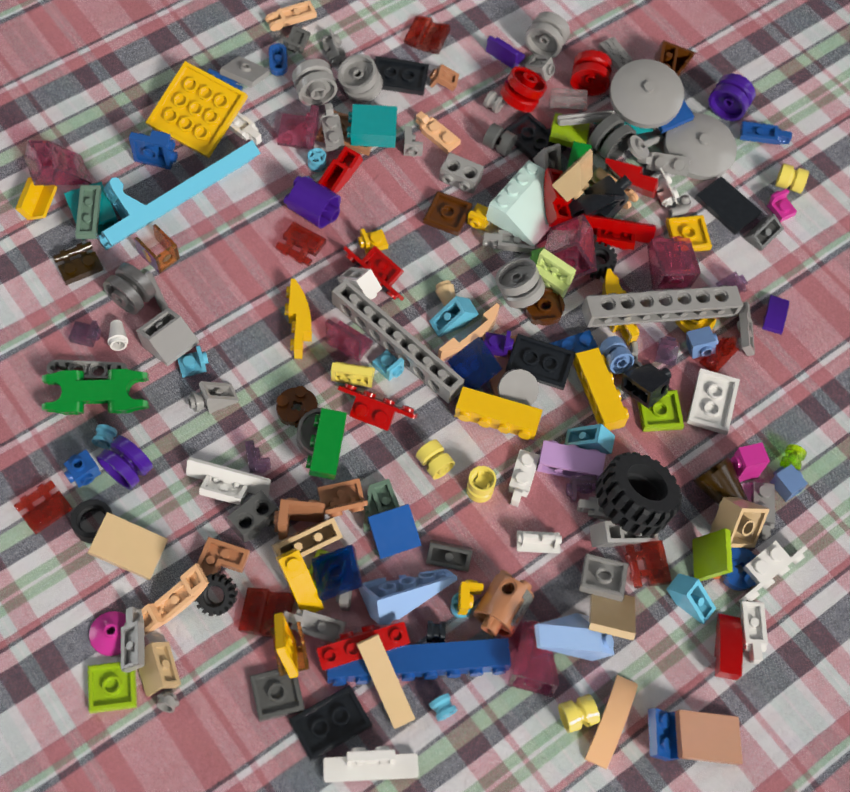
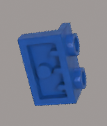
M657 708L648 709L650 756L664 761L679 759L675 711L666 712Z

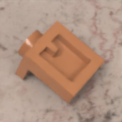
M440 64L437 69H433L430 73L429 78L431 81L429 86L433 88L439 83L453 91L457 86L459 73Z

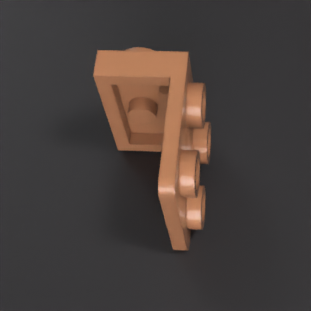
M360 478L317 487L319 500L325 504L324 514H328L330 518L343 515L342 511L349 510L351 513L362 511L364 506L368 505V501L363 497Z
M296 498L281 499L279 511H275L274 515L275 532H278L279 540L288 537L290 520L317 523L325 520V504L318 500L305 502L299 501Z

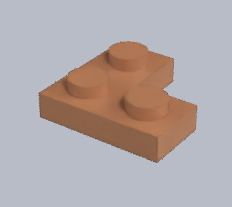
M208 537L197 564H199L205 576L219 573L221 566L242 573L249 558L250 550Z

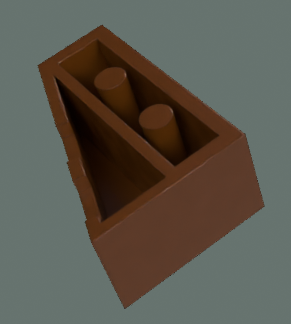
M663 40L654 55V60L667 65L680 77L696 52Z

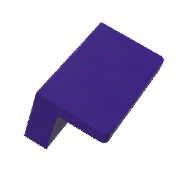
M488 37L486 52L511 69L517 67L524 60L525 55L498 37Z

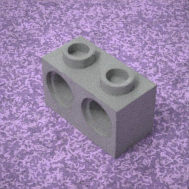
M449 153L440 168L439 180L473 194L482 179L484 166Z

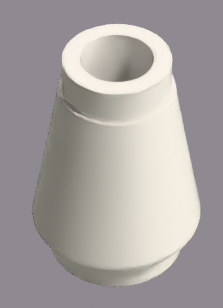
M113 320L110 323L108 345L112 350L121 351L127 347L128 338L122 321Z

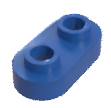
M275 43L269 47L270 72L275 76H282L288 70L287 48L280 43Z

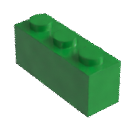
M322 408L320 414H316L314 427H317L316 435L312 434L310 441L313 454L312 456L308 455L306 468H309V475L335 479L347 417L346 412Z

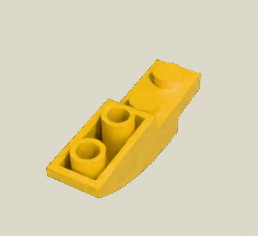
M611 268L607 269L603 280L602 295L611 293L626 294L627 292L619 284L617 275L612 272ZM636 324L609 326L612 333L620 331L628 346H630L631 342H636L638 339L639 329Z
M291 279L290 286L286 287V298H289V303H285V315H288L289 323H292L291 332L295 333L294 339L290 340V351H294V359H303L304 341L312 342L311 314L302 288L295 279Z

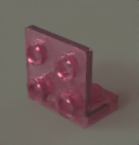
M311 105L310 113L307 112L306 116L282 114L277 145L313 149L319 124V106Z
M327 319L325 322L326 342L334 349L341 350L350 359H355L359 362L373 345L371 339L342 321L336 324L332 320Z

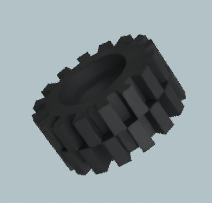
M595 242L594 246L590 243L583 251L580 265H582L581 269L582 271L585 270L586 275L590 273L591 278L595 275L596 279H600L601 276L604 279L607 269L611 268L612 272L615 269L617 253H614V248L610 250L611 245L607 244V246H604L605 242H601V245ZM592 257H601L606 263L597 264L592 261Z
M219 573L206 576L209 583L204 591L194 600V602H198L197 608L203 609L202 613L206 614L208 612V616H220L234 606L233 604L237 601L238 591H235L237 586L236 583L232 584L231 581L233 579L231 577L226 578V574L219 575ZM212 586H218L224 592V598L219 603L212 602L208 597V590Z

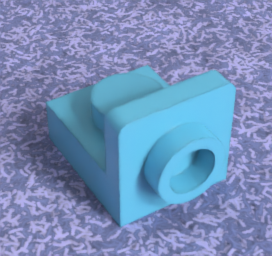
M200 345L196 346L197 352L185 354L178 358L182 378L207 372L205 364L209 363L206 351H201Z
M386 350L372 362V366L390 381L394 377H399L404 371V359H397Z

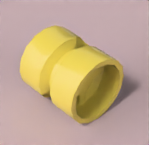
M783 163L775 186L783 189L790 187L791 191L801 194L807 182L809 170L802 168L795 170L794 166Z
M437 439L429 441L416 453L420 463L423 466H428L426 470L434 480L446 475L455 465L450 455L444 453V448Z
M486 466L473 468L469 474L466 487L467 495L471 500L483 503L492 497L497 481L494 471Z
M590 694L578 697L575 703L569 700L558 705L560 719L567 733L581 730L582 725L589 727L600 722L597 705Z

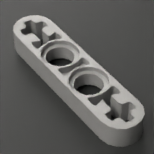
M53 360L47 365L48 374L54 373L57 367L61 369L57 372L67 369L74 370L77 367H81L84 369V380H108V369H128L124 363ZM95 369H104V373L102 375H93Z

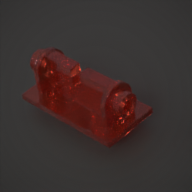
M734 336L723 337L718 342V345H716L715 354L703 357L699 363L709 371L717 373L739 350L735 346L736 338Z

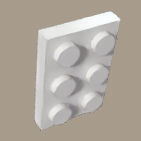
M700 368L687 424L727 435L740 379Z

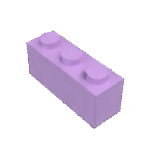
M544 440L537 471L596 484V481L603 472L606 454L596 449L587 450L577 445H564L554 440Z

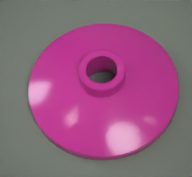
M118 611L106 612L93 622L89 632V639L92 647L98 653L105 656L121 654V627L126 623V614ZM115 628L113 634H107L108 629Z

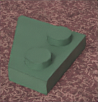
M389 479L369 485L367 494L368 505H366L363 531H370L367 520L368 516L399 507Z

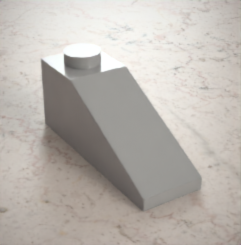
M603 521L589 526L592 547H617L659 542L658 533L648 536H642V534L635 535L631 531L622 530L621 526L615 525L611 521Z

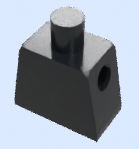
M608 175L587 188L584 193L586 195L599 193L625 195V200L601 212L604 217L614 218L628 202L629 197L624 190L632 182L626 175L617 182Z
M646 364L624 372L621 389L649 409L667 394L672 375L668 368L659 370L652 364Z

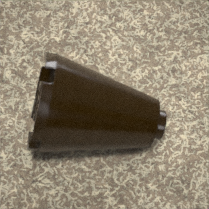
M728 457L693 480L718 505L723 497H738L748 501L733 464Z

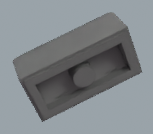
M771 214L759 221L743 238L756 249L762 251L784 228L775 214Z
M430 540L426 563L469 572L473 548Z

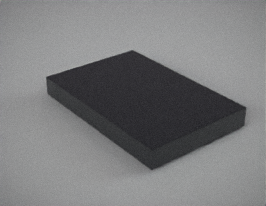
M376 56L375 64L383 79L381 90L424 96L429 64Z
M529 112L504 129V132L508 130L517 135L514 146L533 163H535L533 158L542 149L557 144L549 141L551 131ZM561 145V153L566 150L567 146Z
M722 176L695 196V200L735 235L762 213L759 208Z
M517 334L505 372L512 369H523L535 376L538 383L564 390L576 352Z
M350 685L289 719L310 762L372 727L371 721Z

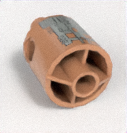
M501 570L499 574H496L473 613L475 618L482 624L480 628L493 637H496L497 634L512 637L534 599V595L531 592L532 585L525 580H516L505 570Z

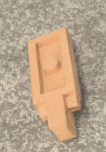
M422 111L416 115L415 122L419 125L421 133L446 154L460 145L461 140L435 118L428 117Z

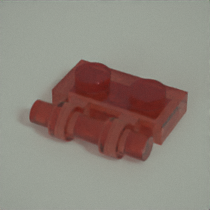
M293 221L283 234V239L287 242L285 244L277 242L275 248L280 250L281 254L289 255L296 259L295 261L299 264L310 266L312 259L307 257V255L311 254L316 257L326 244V238ZM295 245V246H297L298 248H300L301 251L298 252V251H296V250H294V249H292V248H293V246Z
M52 480L45 484H40L37 486V490L28 496H22L20 501L13 505L18 512L24 508L28 509V512L22 515V518L35 535L72 510L71 505L60 491L53 495L49 493V491L56 487ZM42 496L46 499L35 507L32 504Z
M662 540L642 542L640 544L641 551L636 552L634 545L625 546L627 552L625 558L626 562H629L631 571L629 576L630 580L633 581L635 589L643 587L641 579L647 578L649 587L667 585L672 582ZM638 560H643L645 570H639Z

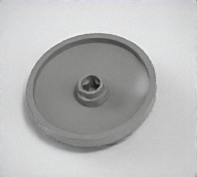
M640 59L625 64L616 72L610 86L609 95L613 109L625 122L640 128H657L669 123L676 117L683 104L684 88L679 76L667 65L655 60Z
M693 113L695 117L692 121L666 131L663 143L665 154L690 157L691 163L688 173L690 178L697 180L718 178L729 170L736 158L737 146L733 134L725 124L710 115Z

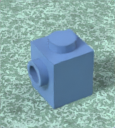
M710 326L686 332V346L692 359L715 354L718 337L716 333L712 332Z
M792 464L786 468L781 466L774 471V477L770 481L771 484H775V490L785 502L802 492L808 484L803 478L802 473Z

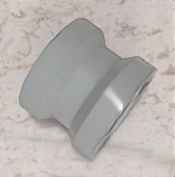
M492 90L486 96L483 106L486 108L490 107L494 113H498L504 106L505 101L502 96H498L497 92Z

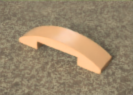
M496 303L482 315L481 326L461 342H458L453 337L439 348L438 358L442 361L451 360L476 348L479 343L485 340L486 332L490 333L497 320L500 305Z
M199 564L193 565L181 575V581L155 603L147 604L141 609L144 619V636L177 616L204 591L209 582Z
M619 675L616 676L585 760L607 769L629 715L637 691V683Z

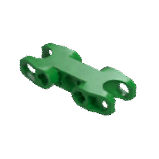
M129 369L108 370V380H84V371L62 370L42 375V382L44 384L59 385L62 390L61 396L56 401L42 403V410L63 415L84 414V404H108V413L113 414L132 413L138 410L149 409L148 400L132 399L129 394L130 388L135 383L149 381V374Z

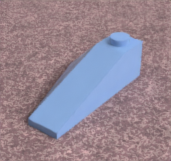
M448 569L420 572L418 577L406 576V574L399 575L398 580L386 581V577L358 584V589L370 617L379 625H388L392 621L402 618L457 581V576Z
M575 613L534 625L537 648L590 661L614 655L612 635L589 630V616Z

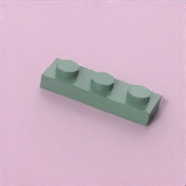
M80 185L75 231L77 239H97L102 193L100 185Z

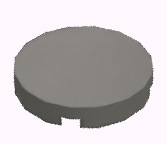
M512 369L506 372L497 386L499 397L528 406L535 402L539 393L538 382L535 376L523 369Z

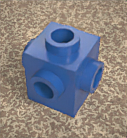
M87 450L82 451L78 455H72L63 463L67 470L64 472L66 478L70 483L75 482L78 488L90 484L94 478L101 474L98 465Z

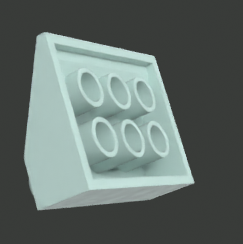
M528 160L491 201L486 215L489 222L512 233L513 236H517L530 246H536L551 228L548 225L544 204L545 169Z

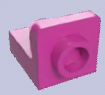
M788 189L774 192L767 205L779 222L787 220L797 213V210L786 198L789 193Z

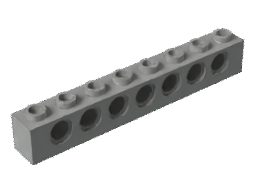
M347 279L332 290V304L394 357L397 359L403 358L404 366L448 404L461 392L464 379Z
M723 285L720 287L706 286L681 290H650L626 294H594L586 296L581 308L586 326L589 328L737 316L743 307L737 285Z

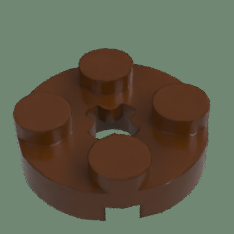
M545 288L543 296L537 302L525 307V313L534 325H552L561 320L565 309V302L560 294L557 295L552 289ZM542 304H545L550 308L544 310L541 308Z
M304 386L285 390L277 397L276 411L280 421L287 426L288 424L295 426V428H298L299 421L305 413L318 408L316 397ZM300 404L301 410H292V408L294 407L293 405Z

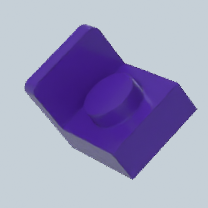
M507 330L506 335L486 332L483 354L507 357L508 350L512 351L514 338H510L511 331Z

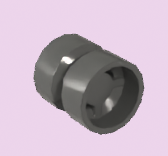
M493 123L483 138V145L490 149L496 148V152L506 157L513 149L517 135L508 130L504 132L503 127Z

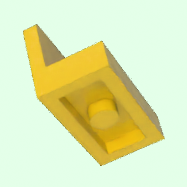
M28 177L15 209L27 220L45 218L58 187L55 184L43 186L35 177Z

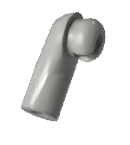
M687 194L680 196L678 206L670 208L668 211L671 218L684 215L689 211L691 206L690 196Z

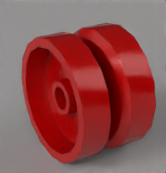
M585 50L578 53L573 62L570 80L572 88L585 96H599L609 89L613 67L611 58L597 50Z
M517 66L509 73L508 80L504 82L500 89V94L504 101L513 108L522 112H533L539 103V99L546 92L547 84L534 71L526 67Z

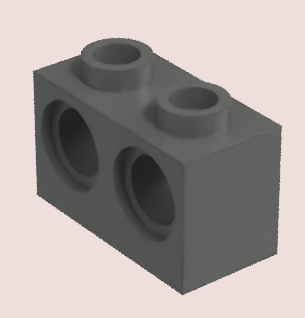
M261 490L227 516L228 525L246 543L249 539L254 540L258 537L263 528L274 524V515L278 508ZM260 509L268 510L266 514L258 513ZM244 522L251 523L247 528L241 527V524Z

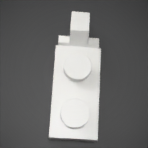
M238 112L228 129L245 141L248 139L250 141L253 140L255 145L261 143V134L258 132L255 123Z
M522 449L519 450L508 487V492L513 493L510 505L518 507L521 496L527 497L540 457L539 454Z
M741 601L743 646L745 651H749L750 664H760L763 661L762 652L766 651V646L768 645L764 602Z

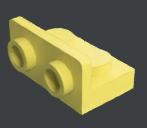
M332 362L331 381L372 388L375 368L344 362Z

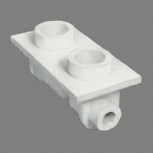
M660 168L661 174H653L651 177L658 178L659 185L656 192L664 190L657 193L661 204L668 208L675 202L678 206L677 198L680 197L676 188H671L670 186L672 183L669 173L665 174L663 169Z
M517 530V552L560 554V544L562 543V535L560 533Z

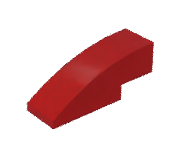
M345 146L337 159L332 160L318 183L338 193L362 163L363 158L361 154Z
M609 158L605 159L606 168L616 179L619 180L626 175L632 182L628 188L644 196L655 198L659 185L658 178L643 175V170L640 166Z
M547 168L544 177V204L549 227L565 230L573 221L568 207L572 199L567 202L552 186L563 174V171Z
M717 614L714 657H716V677L736 681L742 677L743 636L740 617Z

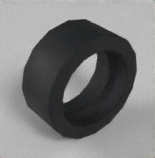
M89 499L81 502L73 510L70 523L75 535L81 541L89 544L92 543L98 532L87 533L81 528L80 520L86 513L99 510L105 515L107 512L113 514L111 508L105 502L98 499Z

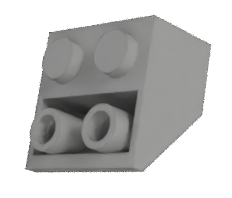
M169 307L136 330L142 347L166 366L172 364L199 343V340L182 317Z

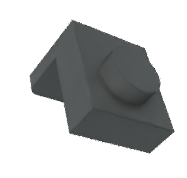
M293 26L288 39L284 38L283 43L288 51L303 53L311 33Z

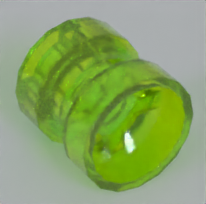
M789 444L786 447L785 456L780 461V466L786 468L792 464L800 471L802 467L801 461H804L807 451L799 445Z

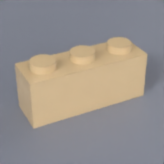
M329 517L272 544L271 547L276 557L294 548H297L301 556L304 557L343 538L334 517Z

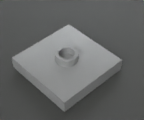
M240 56L220 68L221 75L250 88L265 79L270 73V69Z
M586 553L579 591L622 602L628 564Z

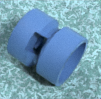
M611 336L601 343L599 350L601 354H604L607 365L613 373H624L633 366L635 359L621 337Z

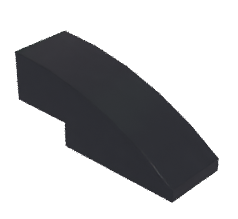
M615 193L582 195L576 200L572 198L568 207L571 216L581 215L582 213H585L586 216L597 215L625 200L626 197L625 195Z

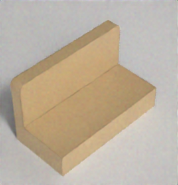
M151 642L145 646V666L139 668L146 696H152L161 689H172L180 686L181 682L169 642Z

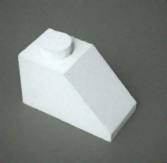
M350 267L337 278L340 283L347 279L370 300L374 299L382 289L371 269Z

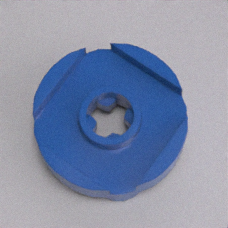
M731 548L733 572L722 575L723 582L733 590L745 591L752 588L756 583L745 570L741 574L738 573L735 565L744 567L758 555H754L753 552L746 548Z

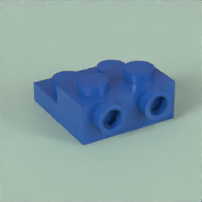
M152 130L150 136L143 133H130L129 142L134 162L171 170L173 163H176L178 158V152L174 151L176 141L171 139V134Z

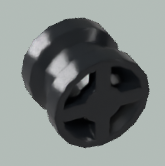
M428 620L426 643H432L433 641L445 642L446 621L434 623L432 620Z

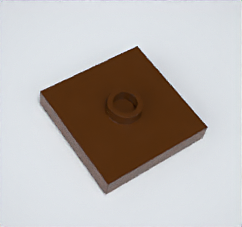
M437 191L423 219V224L459 236L468 213L472 209V203Z

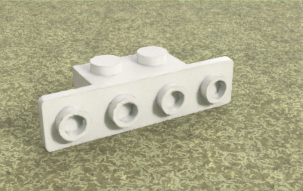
M191 457L187 460L186 475L204 480L199 488V495L236 505H241L247 492L257 494L262 490L267 497L269 495L271 483L269 478Z
M777 541L773 542L743 567L757 585L738 601L740 603L746 600L752 602L760 595L757 592L762 587L764 590L775 583L773 578L777 574L779 577H782L790 570L789 564L793 562L796 565L805 558L803 553L808 548L804 546L790 557Z
M379 746L373 751H366L364 747L352 748V752H347V757H326L323 759L325 783L418 778L419 776L418 755L416 753L395 754V749L390 750L388 746Z

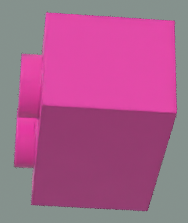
M762 442L739 447L731 458L740 482L758 478L770 462Z

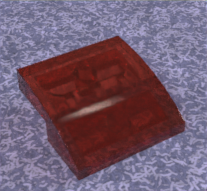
M416 16L403 41L415 49L439 54L451 30L450 24L433 23L432 17Z
M247 587L238 631L275 638L274 614L281 612L283 614L284 611L292 613L294 603L292 593L271 592L266 588Z

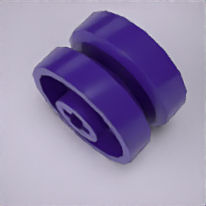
M734 73L725 74L720 78L708 98L709 107L713 113L724 120H739L745 115L748 107L753 102L756 96L755 88L744 76Z
M118 435L110 443L112 450L104 449L96 459L100 466L116 482L126 489L132 490L140 481L138 475L145 476L153 468V465L143 451L124 436Z

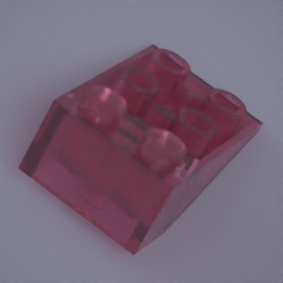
M28 140L24 158L34 185L92 184L81 155L48 140Z

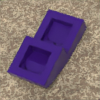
M770 295L762 329L782 335L788 313L789 300Z

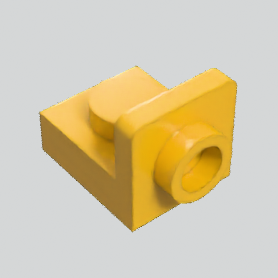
M477 203L473 211L468 213L467 224L475 229L485 231L489 224L486 217L488 207Z
M364 228L360 229L358 243L360 248H364L366 255L374 245L379 250L388 249V242L382 229L366 233Z
M476 580L461 582L458 592L457 615H467L469 608H473L474 595L472 594L481 595L483 583H478Z

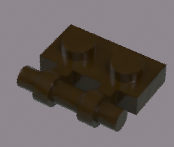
M90 241L84 244L82 242L76 244L77 247L69 250L63 249L59 251V254L53 256L55 263L64 261V264L59 265L58 269L66 285L104 271L96 252L94 251L89 254L86 252L93 249ZM75 255H81V257L70 261L69 259Z

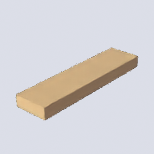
M375 634L356 643L394 729L415 720L379 635Z

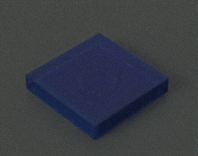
M480 336L448 360L453 370L464 379L463 385L474 390L503 370Z
M352 544L311 559L318 596L321 601L363 587L355 547Z

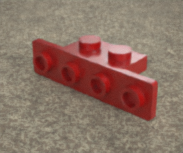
M582 213L577 231L596 235V242L601 245V242H605L604 246L609 244L621 250H634L635 241L653 243L656 226L595 215L586 216Z
M374 245L361 260L348 247H343L347 252L345 256L351 262L357 261L360 264L359 268L372 270L381 287L384 285L388 289L386 293L394 300L397 297L401 301L404 300V297L392 287L404 271Z
M345 383V386H338L337 390L356 397L349 415L350 417L383 430L389 431L395 412L413 419L418 416L412 407L406 405L402 407L394 405L395 401L385 397L383 400L375 398V393L364 390V393L357 391V387L352 384Z
M401 621L385 627L375 626L373 623L361 627L362 631L353 633V630L340 633V638L335 639L336 642L316 648L321 669L327 670L362 659L363 657L356 643L375 634L379 635L385 651L409 644L410 640L405 623Z

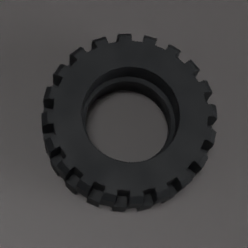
M627 452L614 457L596 481L595 489L596 498H599L598 504L604 509L603 513L606 517L609 516L612 519L611 522L621 526L622 530L631 531L635 535L642 534V536L657 534L663 530L680 510L682 503L681 489L676 484L677 480L674 475L669 473V469L660 465L661 462L651 459L646 454L640 455L638 452Z

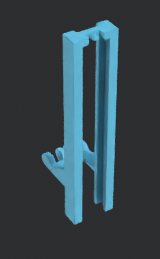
M253 140L147 205L126 195L123 192L124 184L122 181L120 182L119 178H111L103 188V191L122 220L104 230L97 237L104 249L108 250L252 161L260 154V151Z

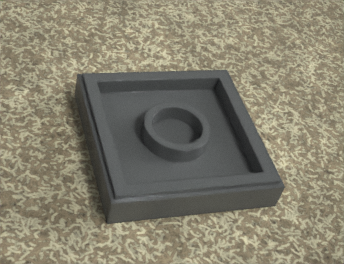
M285 667L250 676L259 723L300 713L305 710L298 677L290 679Z

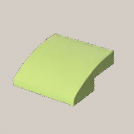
M543 249L539 253L536 265L546 288L552 289L554 293L560 294L564 298L574 278L576 269L546 249Z

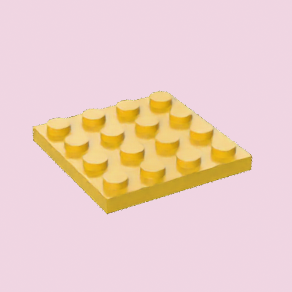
M185 61L145 123L159 132L171 134L173 140L209 159L247 100L248 95Z

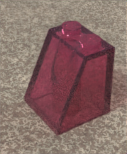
M584 214L549 228L545 249L576 269L573 279L597 271L593 228Z
M676 236L665 239L664 237L651 239L647 250L652 290L691 288L701 272L690 238Z
M533 620L529 622L524 621L516 645L508 686L552 697L559 685L553 652L537 648L534 625L540 622Z

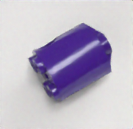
M298 176L293 182L294 187L284 198L287 208L319 229L334 222L340 214L341 197L324 185L315 182L309 176Z

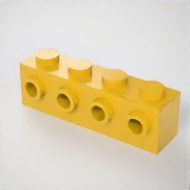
M599 348L576 353L573 365L597 424L604 425L609 431L624 427L629 418L627 408L623 407L621 393L619 389L615 388L612 372L607 369L604 354H601Z
M462 387L454 417L464 422L471 421L477 423L484 428L498 429L505 434H515L525 440H534L543 410Z

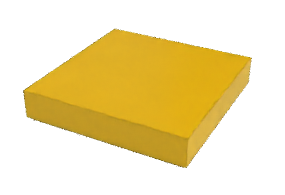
M703 215L666 219L665 223L673 253L711 250L712 245Z
M282 612L274 614L276 651L290 679L298 677L297 641Z

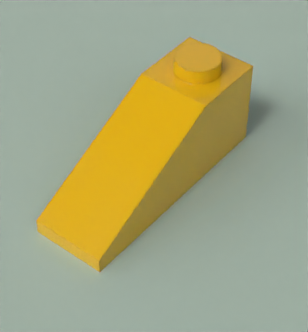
M294 548L275 557L299 610L304 609L316 613L324 609L300 551Z

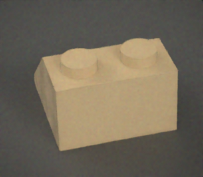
M589 149L553 183L552 186L567 202L572 198L575 200L579 198L590 186L588 182L592 178L593 151Z
M723 497L715 520L711 525L710 533L726 528L731 532V548H755L770 509L738 497Z

